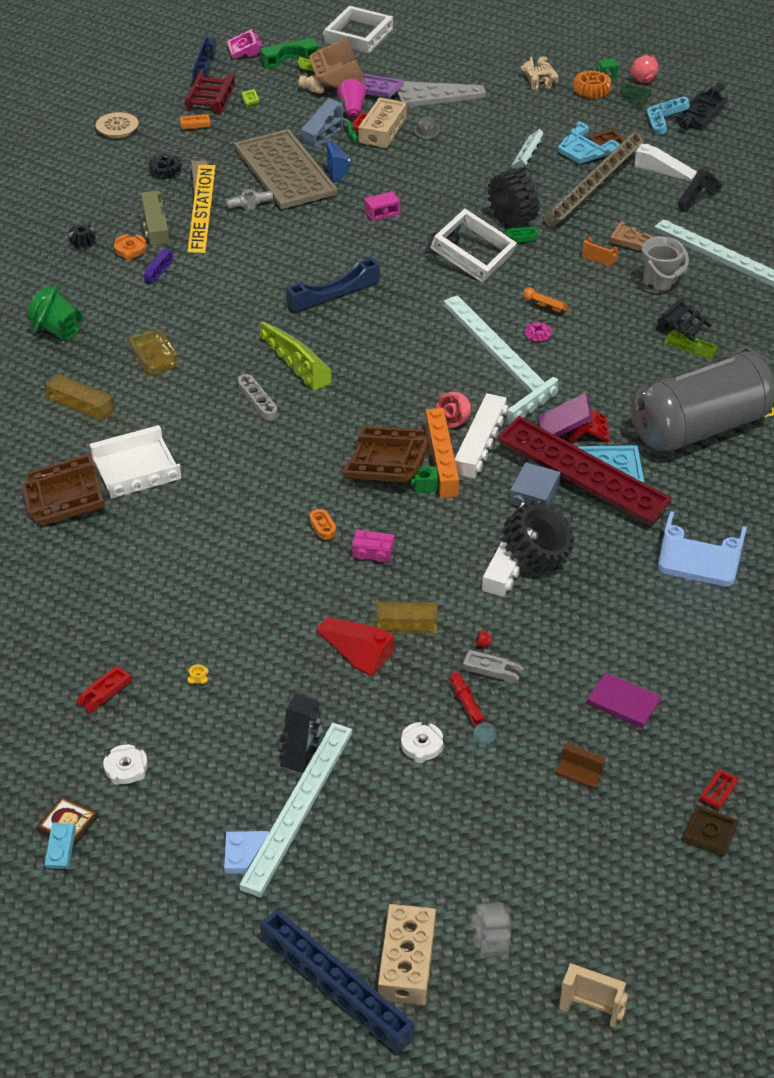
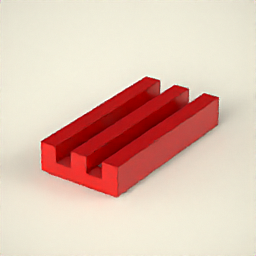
M719 769L700 796L699 803L703 804L705 802L707 807L711 808L713 806L715 811L719 812L738 784L739 778ZM722 776L725 777L713 796L709 798V794ZM729 780H731V783L729 784V786L717 802L716 799L718 798L722 790L725 788Z

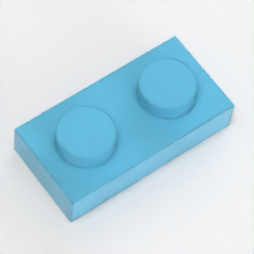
M52 823L45 859L46 868L69 869L76 831L74 823Z

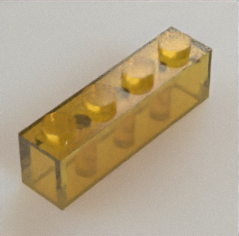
M59 373L44 384L47 399L102 422L116 410L114 396Z

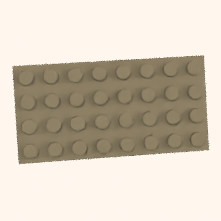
M289 129L234 143L235 150L267 191L271 190L274 201L281 209L338 194L336 186Z

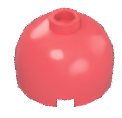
M644 55L636 59L633 67L630 66L629 69L632 77L637 82L649 83L657 76L659 65L653 55L652 57Z
M448 392L439 397L436 408H444L448 428H455L467 422L471 415V404L465 395L460 392Z

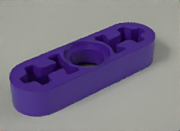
M163 249L145 270V281L154 283L173 261V251Z

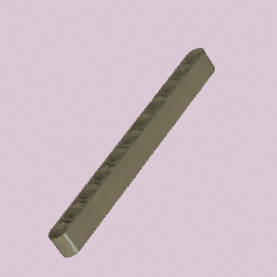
M634 132L626 138L544 216L545 223L553 227L566 217L642 144V135Z

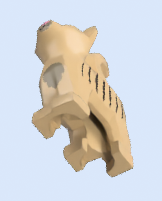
M532 57L524 65L520 66V71L527 75V79L531 82L532 90H538V85L541 82H544L545 89L551 88L552 81L558 82V74L546 62L548 60L547 57H540L538 59V67H534Z

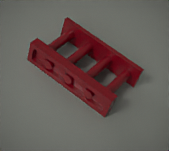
M201 70L199 75L196 76L188 96L185 97L184 103L187 106V112L191 111L193 105L213 107L215 115H221L235 87L234 73L229 72L226 78L219 79L204 77V70ZM204 83L220 84L221 86L204 85ZM201 90H204V91H213V92H217V94H215V93L200 92V91H201ZM197 98H206V99H215V100H213V101H207V100H198Z

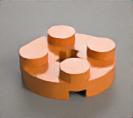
M125 234L115 240L114 250L117 255L124 257L125 260H132L134 257L146 253V242L140 235L135 234V237H130V234Z

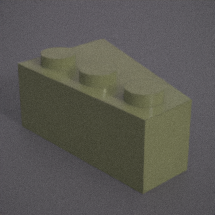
M160 190L142 192L143 212L140 213L143 230L145 231V238L149 240L150 246L168 244V228L162 209L163 204L161 202Z

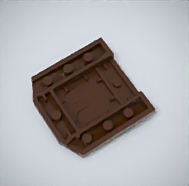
M362 426L358 435V446L351 461L347 460L342 472L343 478L407 482L420 470L428 450V441L424 430Z
M91 453L30 471L27 474V482H24L22 485L28 514L41 526L106 506Z

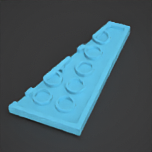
M637 445L578 447L644 483ZM529 459L530 464L541 466Z

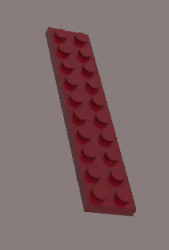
M518 416L497 437V442L544 468L561 472V477L650 526L672 502V498L521 416Z

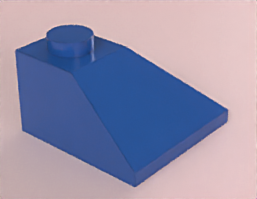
M328 140L327 168L333 183H337L348 173L350 159L342 149Z

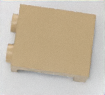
M570 963L562 983L559 1009L569 1012L573 1001L612 1014L610 1026L615 1028L617 1020H623L626 1010L625 1004L628 998V994L624 993L626 983Z

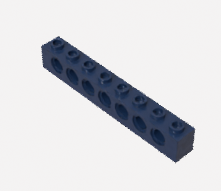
M276 909L260 923L261 939L397 1055L414 1039V1022L281 911Z

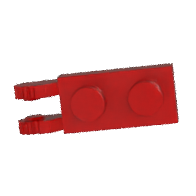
M116 665L90 685L77 698V705L85 706L87 704L85 710L88 713L94 712L99 708L100 704H103L130 683L132 676Z

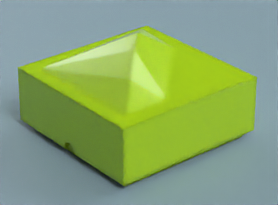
M298 58L297 62L300 68L314 71L309 59Z
M255 89L241 92V97L246 107L260 103Z

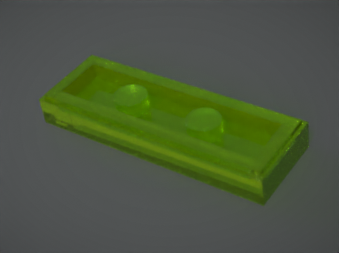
M674 330L665 339L666 345L711 360L719 350L718 345L697 338L692 342Z

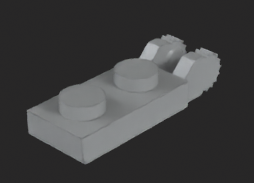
M472 650L468 651L462 668L466 671L503 679L507 683H518V674L523 670L522 665L508 661V659Z

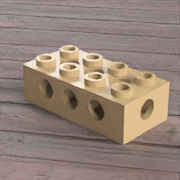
M379 98L359 126V143L387 148L407 118V103Z
M389 904L378 982V993L387 1001L426 1005L436 909Z

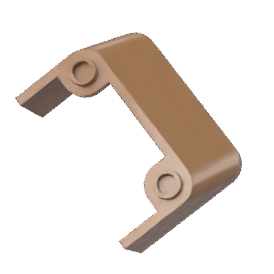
M347 38L316 51L309 57L318 81L338 89V86L347 79H357L359 82L365 81L357 60L343 65L355 59Z

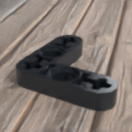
M701 168L679 199L678 207L684 211L689 210L703 188L709 193L716 195L721 191L722 183L712 173Z

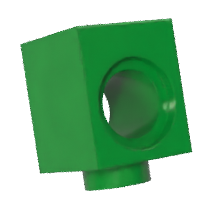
M615 58L598 60L596 72L605 73L611 79L618 78L619 64Z
M437 466L421 467L411 477V486H415V493H437Z

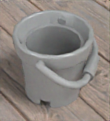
M662 236L650 238L642 245V257L644 259L643 282L647 287L649 284L653 285L654 290H669L671 285L676 284V279L688 267L689 257L684 246L677 239ZM685 258L684 265L679 268L680 263Z

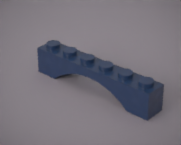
M370 257L357 262L346 274L330 283L307 285L299 282L286 287V304L296 312L380 281V265Z

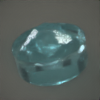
M483 722L476 726L474 737L480 744L487 745L495 739L496 730L490 723Z

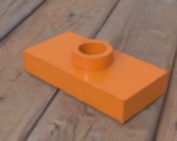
M209 114L180 117L181 129L211 127Z

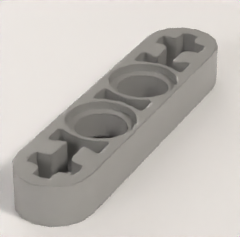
M249 374L239 376V389L265 420L276 419L278 416L277 406L256 380Z

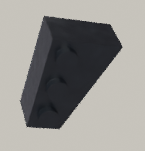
M294 694L286 709L284 732L288 733L287 743L283 742L282 749L286 750V754L281 760V767L304 773L321 744L322 738H320L322 725L320 724L322 712L319 710L318 700Z

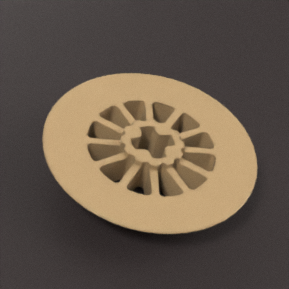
M116 112L100 117L96 122V128L107 137L123 138L130 135L137 128L139 122L131 114Z

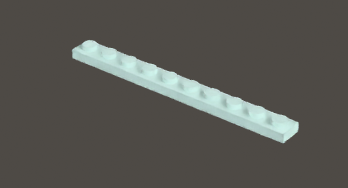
M663 219L654 226V232L665 237L677 239L686 247L774 287L773 269Z
M459 296L444 300L443 306L529 393L545 383Z
M335 723L331 724L241 881V891L261 898L352 735L351 728Z

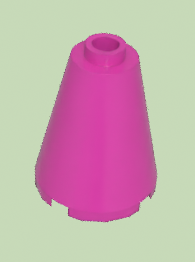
M347 79L338 86L337 94L340 101L344 100L343 107L347 118L353 120L361 114L366 87L363 82L360 83L357 79Z

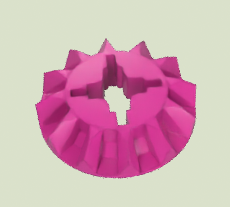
M532 322L531 325L526 326L525 335L533 341H544L551 337L552 330L546 323Z

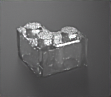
M503 902L476 904L475 914H471L472 928L476 930V934H474L475 948H480L481 957L509 955L511 925L508 908L504 909Z

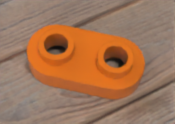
M316 509L310 513V524L318 537L325 540L332 539L336 535V525L328 512L323 509Z

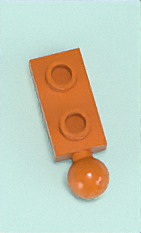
M529 287L523 291V297L527 301L534 299L538 301V305L543 307L547 305L552 306V310L561 313V310L568 311L569 305L536 293L533 288Z

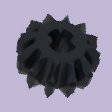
M78 224V226H72V229L69 230V241L74 247H79V249L82 247L87 248V246H92L95 243L96 234L91 225Z

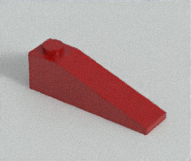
M327 617L316 628V632L326 642L337 648L339 654L342 657H346L353 668L371 677L394 652V635L375 626Z

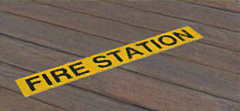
M198 165L188 252L205 253L215 165Z

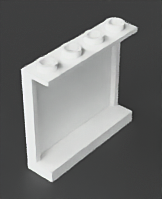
M159 425L89 444L95 467L110 498L181 479L180 464H176L162 439V431Z

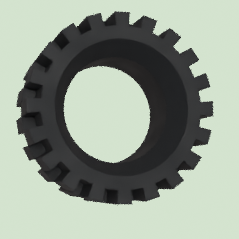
M513 168L491 178L490 183H488L490 189L487 190V194L490 195L488 201L492 204L490 205L491 210L494 209V216H498V221L500 223L503 222V226H508L509 229L535 220V217L539 215L538 211H540L538 206L540 199H537L539 194L534 189L536 187L535 183L532 184L531 177H527V173L525 171L522 172V169Z
M533 500L531 503L529 501L526 502L505 521L503 525L505 527L502 529V534H504L502 541L507 543L505 549L507 552L511 551V559L514 560L516 558L519 561L517 565L520 567L525 565L526 570L529 572L534 569L537 574H540L542 571L543 574L547 573L571 554V550L574 549L572 542L575 541V536L570 535L573 532L572 527L567 526L569 523L568 519H563L561 517L563 513L560 510L554 511L555 506L550 504L547 507L544 501H541L539 504L537 500ZM526 527L534 529L543 537L547 550L539 547L530 538Z

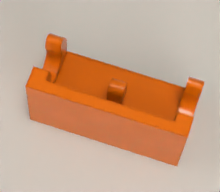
M590 237L588 241H583L582 257L609 267L618 259L617 247H614L613 250L592 244V238Z

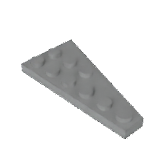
M404 81V86L396 92V95L400 102L407 103V107L486 98V91L482 85Z

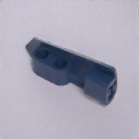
M210 30L207 31L192 71V84H194L196 76L199 75L201 70H204V77H209L210 60L213 59L216 52V39L207 37Z

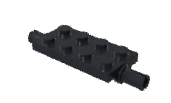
M718 82L708 91L700 90L689 102L690 107L676 115V121L680 122V128L687 129L690 125L697 129H703L727 103V98L723 97L720 93L725 88L723 83L720 84Z

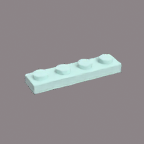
M541 129L529 135L512 163V168L522 169L528 164L527 160L532 157V152L536 150V145L541 141L540 138L543 135Z
M552 377L507 410V424L510 425L518 416L526 417L539 406L545 404L547 400L556 396L559 380Z

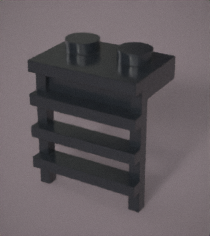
M681 298L658 318L656 330L661 333L671 325L690 341L694 342L696 338L692 334L703 324L710 328L712 323L707 320L708 317H702L699 314V310L694 311L691 308V304L686 305L683 302L684 299ZM687 312L692 314L681 325L676 324ZM695 318L700 320L689 331L684 330Z

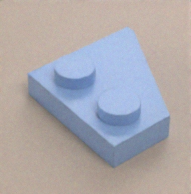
M269 831L226 832L225 874H246L266 840Z

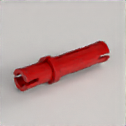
M455 672L451 674L449 681L454 687L456 697L461 700L474 727L482 726L486 719L471 694V688L469 685H466L461 673Z

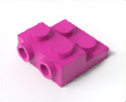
M252 29L227 41L233 59L240 58L246 53L248 57L255 56L260 52V48H262L257 33L254 34Z

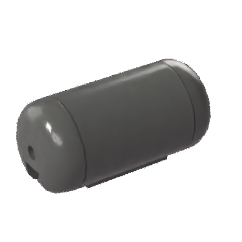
M753 352L732 353L656 379L640 387L631 403L632 423L642 442L650 449L662 453L671 452L769 414L774 406V375L767 362Z

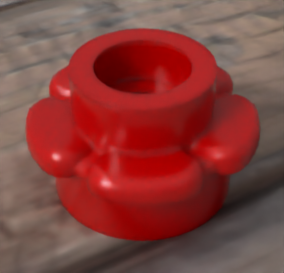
M479 630L476 646L481 647V649H484L485 646L489 647L491 635L488 634V630Z

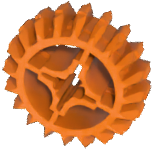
M595 70L580 72L575 75L573 81L574 92L579 97L595 100L596 98L601 99L609 95L612 86L609 75L600 73V71L596 72Z

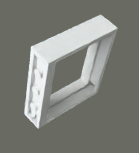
M349 6L324 29V42L334 44L347 38L352 50L369 54L393 30V16ZM350 20L377 26L366 38L339 32Z
M464 209L434 236L430 248L483 283L513 254L517 243ZM462 223L503 251L486 266L447 240L446 237Z

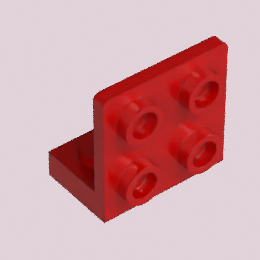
M591 409L592 420L569 431V441L575 443L586 431L608 442L610 434L607 417Z

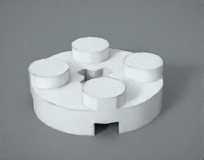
M422 722L413 723L407 726L402 733L401 748L408 757L414 759L417 763L433 759L443 750V734L433 724L428 723L427 726L421 725ZM418 740H426V743H419Z
M120 745L113 748L111 754L105 757L103 762L106 776L115 785L128 784L144 779L148 767L145 752L135 749L133 745ZM123 762H127L128 764H130L128 766H122Z

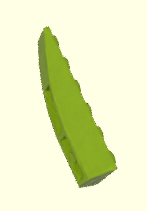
M265 322L260 323L261 330L259 333L261 338L269 344L270 348L277 352L280 358L282 357L286 361L287 365L304 380L306 385L316 390L331 384V369L311 349L279 328Z

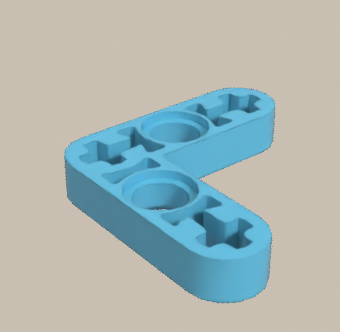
M680 97L647 109L650 123L656 135H662L667 132L664 116L687 110L690 107L687 97Z

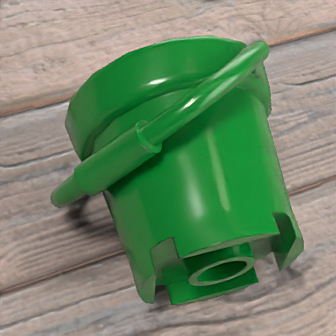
M54 284L53 287H45L33 297L27 310V319L30 324L35 326L32 333L36 334L38 329L43 328L62 340L63 338L69 340L80 330L77 326L79 322L83 323V314L64 298L63 294L57 289V284Z

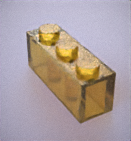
M377 601L378 628L389 633H437V602Z

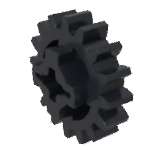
M159 154L158 157L154 156L153 159H150L148 163L150 173H153L154 176L158 175V177H172V174L177 175V172H181L182 169L180 158L172 156V154L169 156L167 154Z

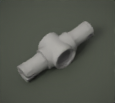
M246 189L239 197L225 199L226 207L229 209L241 206L246 210H253L260 202L273 200V194L271 190L258 193L252 189Z

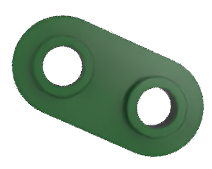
M534 227L512 228L506 232V236L516 243L532 242L537 239L538 230Z

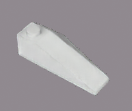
M641 144L636 150L635 167L690 182L697 173V171L649 144Z

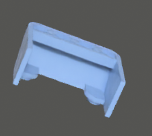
M670 511L658 561L659 571L664 574L721 586L733 585L747 527L743 526L740 539L734 537L726 538L722 546L684 538V530L679 526L672 525L674 512Z

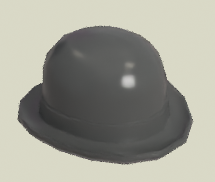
M424 116L418 120L413 131L419 138L431 140L439 135L440 127L433 118Z

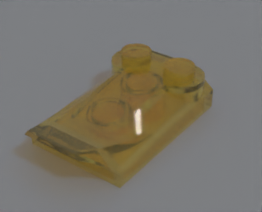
M160 328L128 337V342L143 364L145 372L155 374L162 370L171 369L177 364L178 354Z

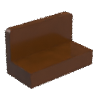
M566 743L562 751V760L556 768L555 774L588 788L595 789L604 773L606 758Z

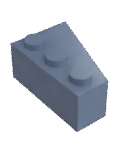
M328 98L301 129V142L316 148L342 131L343 104Z

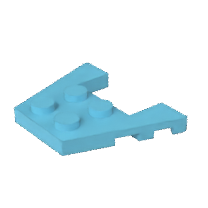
M579 121L577 127L571 130L569 137L567 136L558 146V152L581 164L610 154L620 144L612 139L602 146L583 137V135L589 132V126Z

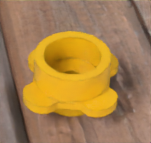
M194 665L188 670L190 676L187 678V681L190 684H205L208 681L206 676L209 670L203 665Z

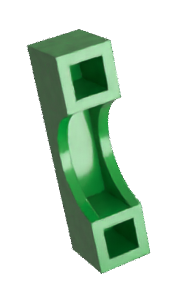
M313 38L263 47L260 48L261 62L267 69L279 66L280 62L287 58L302 57L310 60V55L319 51L318 44Z

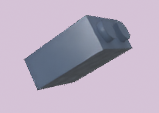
M525 463L510 490L509 504L520 507L522 503L528 501L531 503L533 500H537L538 504L541 501L546 502L548 507L559 488L561 472Z

